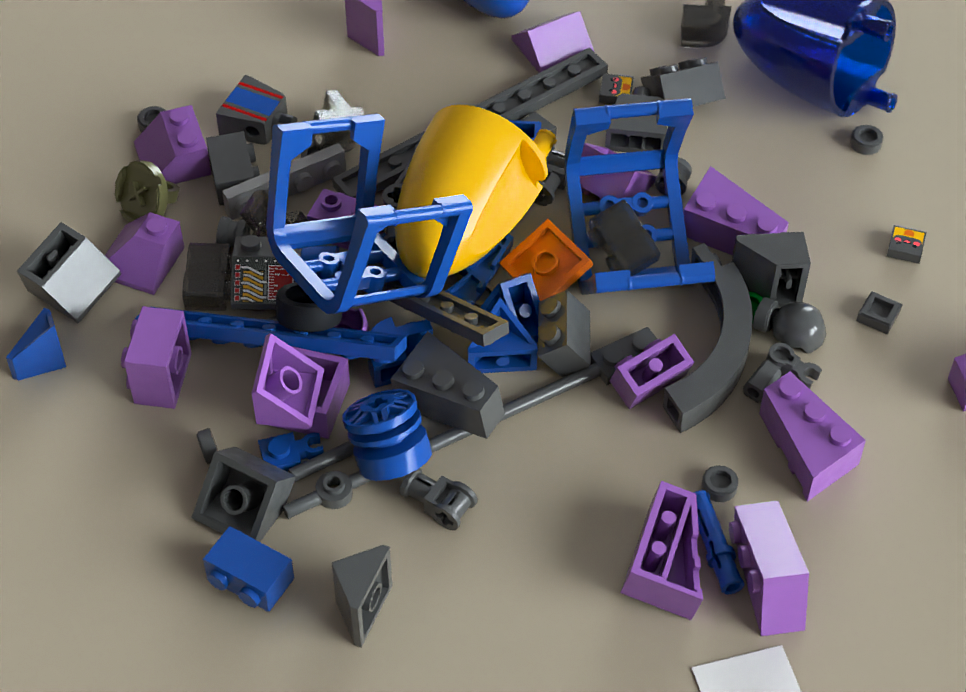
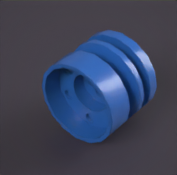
M392 389L370 394L354 402L342 415L344 427L348 431V439L354 445L353 454L359 472L365 479L382 481L405 476L418 470L432 456V448L426 429L420 424L422 419L420 410L417 407L415 394L409 390Z

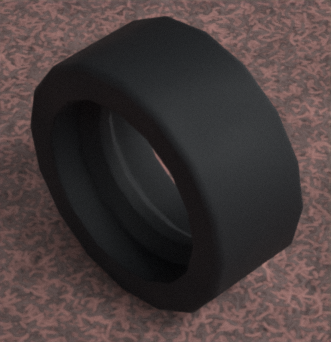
M296 282L284 285L277 291L276 319L280 325L287 329L300 332H317L334 328L341 322L342 312L326 314Z

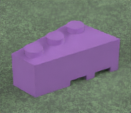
M711 166L683 210L687 238L699 243H705L709 247L732 256L736 235L787 232L789 224L788 221Z
M791 371L764 389L759 414L778 448L781 447L785 454L792 475L796 474L803 487L802 493L807 502L859 465L866 440Z
M663 481L660 482L647 512L621 590V594L689 620L693 619L703 601V592L700 589L699 579L701 561L697 548L699 530L695 493Z
M771 501L735 506L734 521L729 522V535L732 544H736L738 549L739 563L741 568H743L760 636L805 631L809 571L779 502Z

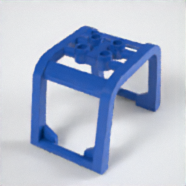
M691 98L573 109L564 158L566 192L573 243L590 258L589 248L603 247L606 251L614 252L621 248V246L637 245L639 248L646 249L652 246L654 242L671 240L675 266L592 274L590 268L578 279L582 295L715 282L714 261L690 263L680 190L678 153L694 115ZM657 115L656 123L668 126L661 150L581 157L586 136L609 129L611 119ZM663 169L665 195L650 196L646 192H640L634 195V197L616 198L615 196L607 195L599 202L583 203L580 177ZM667 208L670 227L655 229L651 225L644 224L636 229L637 216H645L653 209ZM619 214V219L617 220L618 228H609L604 234L587 235L585 216L599 215L605 220H610Z
M378 113L276 124L272 129L266 224L268 242L273 255L280 265L326 314L346 312L351 307L407 297L427 298L438 295L444 287L473 211L472 202L464 194L433 198L432 205L399 210H395L391 205L374 207L378 164L385 119ZM351 131L350 138L361 145L355 215L285 225L291 160L311 146L313 134ZM432 219L443 225L440 239L425 280L411 273L404 266L398 252L379 234L381 230L391 225L396 226L398 224ZM350 241L348 251L339 253L323 252L318 255L317 259L303 261L294 251V249ZM374 263H381L386 269H383V268H381V267H379V266H368V267H367V265H368V264H374ZM399 281L404 287L382 291L386 282ZM357 290H363L368 293L356 296Z

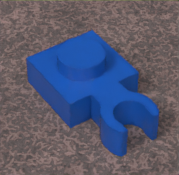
M293 432L258 440L262 460L287 472L288 469L301 464V459H311L324 453L323 446L317 448L310 447L311 445L321 443L320 434L317 432L309 433L300 440H295Z

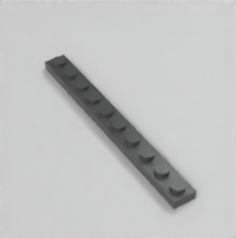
M589 47L475 106L496 113L507 120L517 121L603 76V73L607 74L608 64ZM424 132L380 154L376 193L384 190L391 184H395L412 160ZM359 165L332 178L333 187L337 192L356 198Z

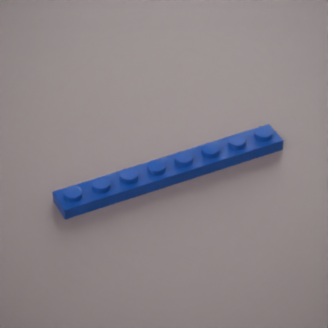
M179 310L184 311L189 341L201 338L210 339L215 344L235 342L243 343L247 348H258L264 345L266 335L271 333L289 346L325 354H338L341 357L348 358V360L360 357L372 358L377 363H391L407 349L406 335L335 327L324 331L300 332L287 329L280 325L278 321Z

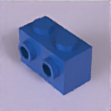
M231 526L226 529L203 558L207 580L212 586L221 591L227 589L238 595L240 600L252 608L258 606L267 612H270L295 579L291 558Z

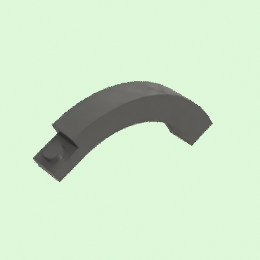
M705 243L693 247L691 263L714 261L715 282L701 284L709 294L717 310L721 335L712 353L702 365L682 380L665 387L663 408L680 433L694 427L709 417L732 393L745 368L752 333V305L748 288L734 262L722 266L718 255L712 254Z

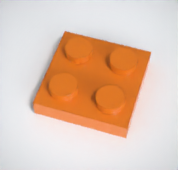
M549 219L543 222L499 262L502 269L511 278L531 273L540 301L567 290L594 265L591 259Z

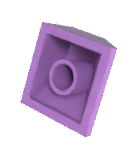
M150 212L126 224L105 254L121 272L115 283L154 295L185 248L180 222Z

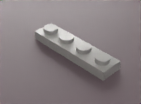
M339 143L291 162L288 197L306 191L346 171L345 151ZM270 171L222 191L225 212L231 220L268 206Z

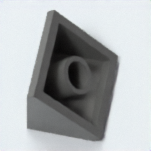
M380 545L332 562L336 603L354 645L361 648L393 586L390 547L386 545Z

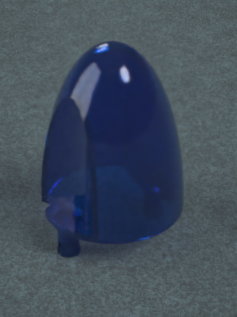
M744 0L738 6L733 18L736 40L749 60L773 82L800 99L840 117L852 116L866 105L884 110L887 113H891L894 110L898 99L897 94L876 88V82L885 73L896 33L895 12L888 0Z

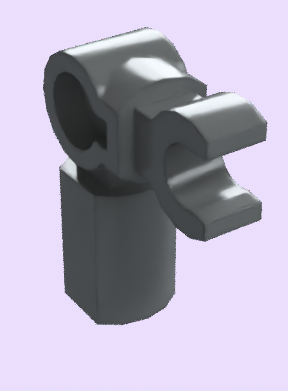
M775 343L770 347L766 360L760 364L743 386V392L755 402H762L764 389L790 371L810 389L813 381L806 376L818 380L822 369L814 363L802 362L801 358L794 354L793 349L789 345Z

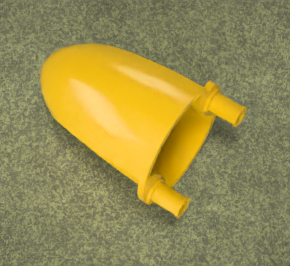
M451 105L442 108L435 114L409 164L401 188L397 210L432 205L433 198L464 194L472 202L473 211L448 276L466 269L484 257L522 219L543 188L539 181H544L548 175L546 157L557 142L556 135L547 129H540L532 141L528 135L512 122L496 113L476 106ZM434 219L395 226L396 246L404 266L411 273L422 278L427 276L443 225Z

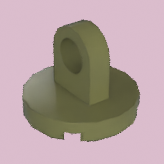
M145 160L129 162L128 166H124L119 171L115 182L116 202L121 203L123 210H120L122 216L129 223L150 212L164 216L167 205L177 202L180 191L179 186L166 181L161 170L152 162Z

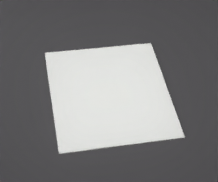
M782 645L691 667L700 692H801Z

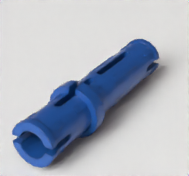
M704 490L695 491L693 493L696 494L698 530L707 551V564L710 568L714 569L722 593L726 595L737 593L745 585L734 561L736 559L734 548L729 546L709 493H706Z

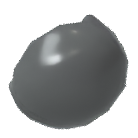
M794 302L782 306L778 309L771 323L775 339L789 345L792 349L796 347L802 348L806 353H811L822 346L826 337V327L821 312L816 307L805 302Z

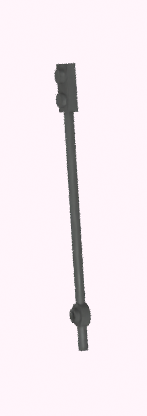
M646 327L591 352V366L504 404L505 415L500 422L599 376L606 385L611 384L610 379L616 370L614 366L627 356L632 355L634 358L644 352L643 349L656 340V336L649 327ZM455 427L429 439L432 453L473 434ZM340 471L326 472L317 480L316 491L283 505V512L287 519H290L320 504L329 509L342 508L351 501L353 489L372 480L365 479L359 471L349 476ZM331 485H339V486L336 487V488H330V487H329V486H331Z

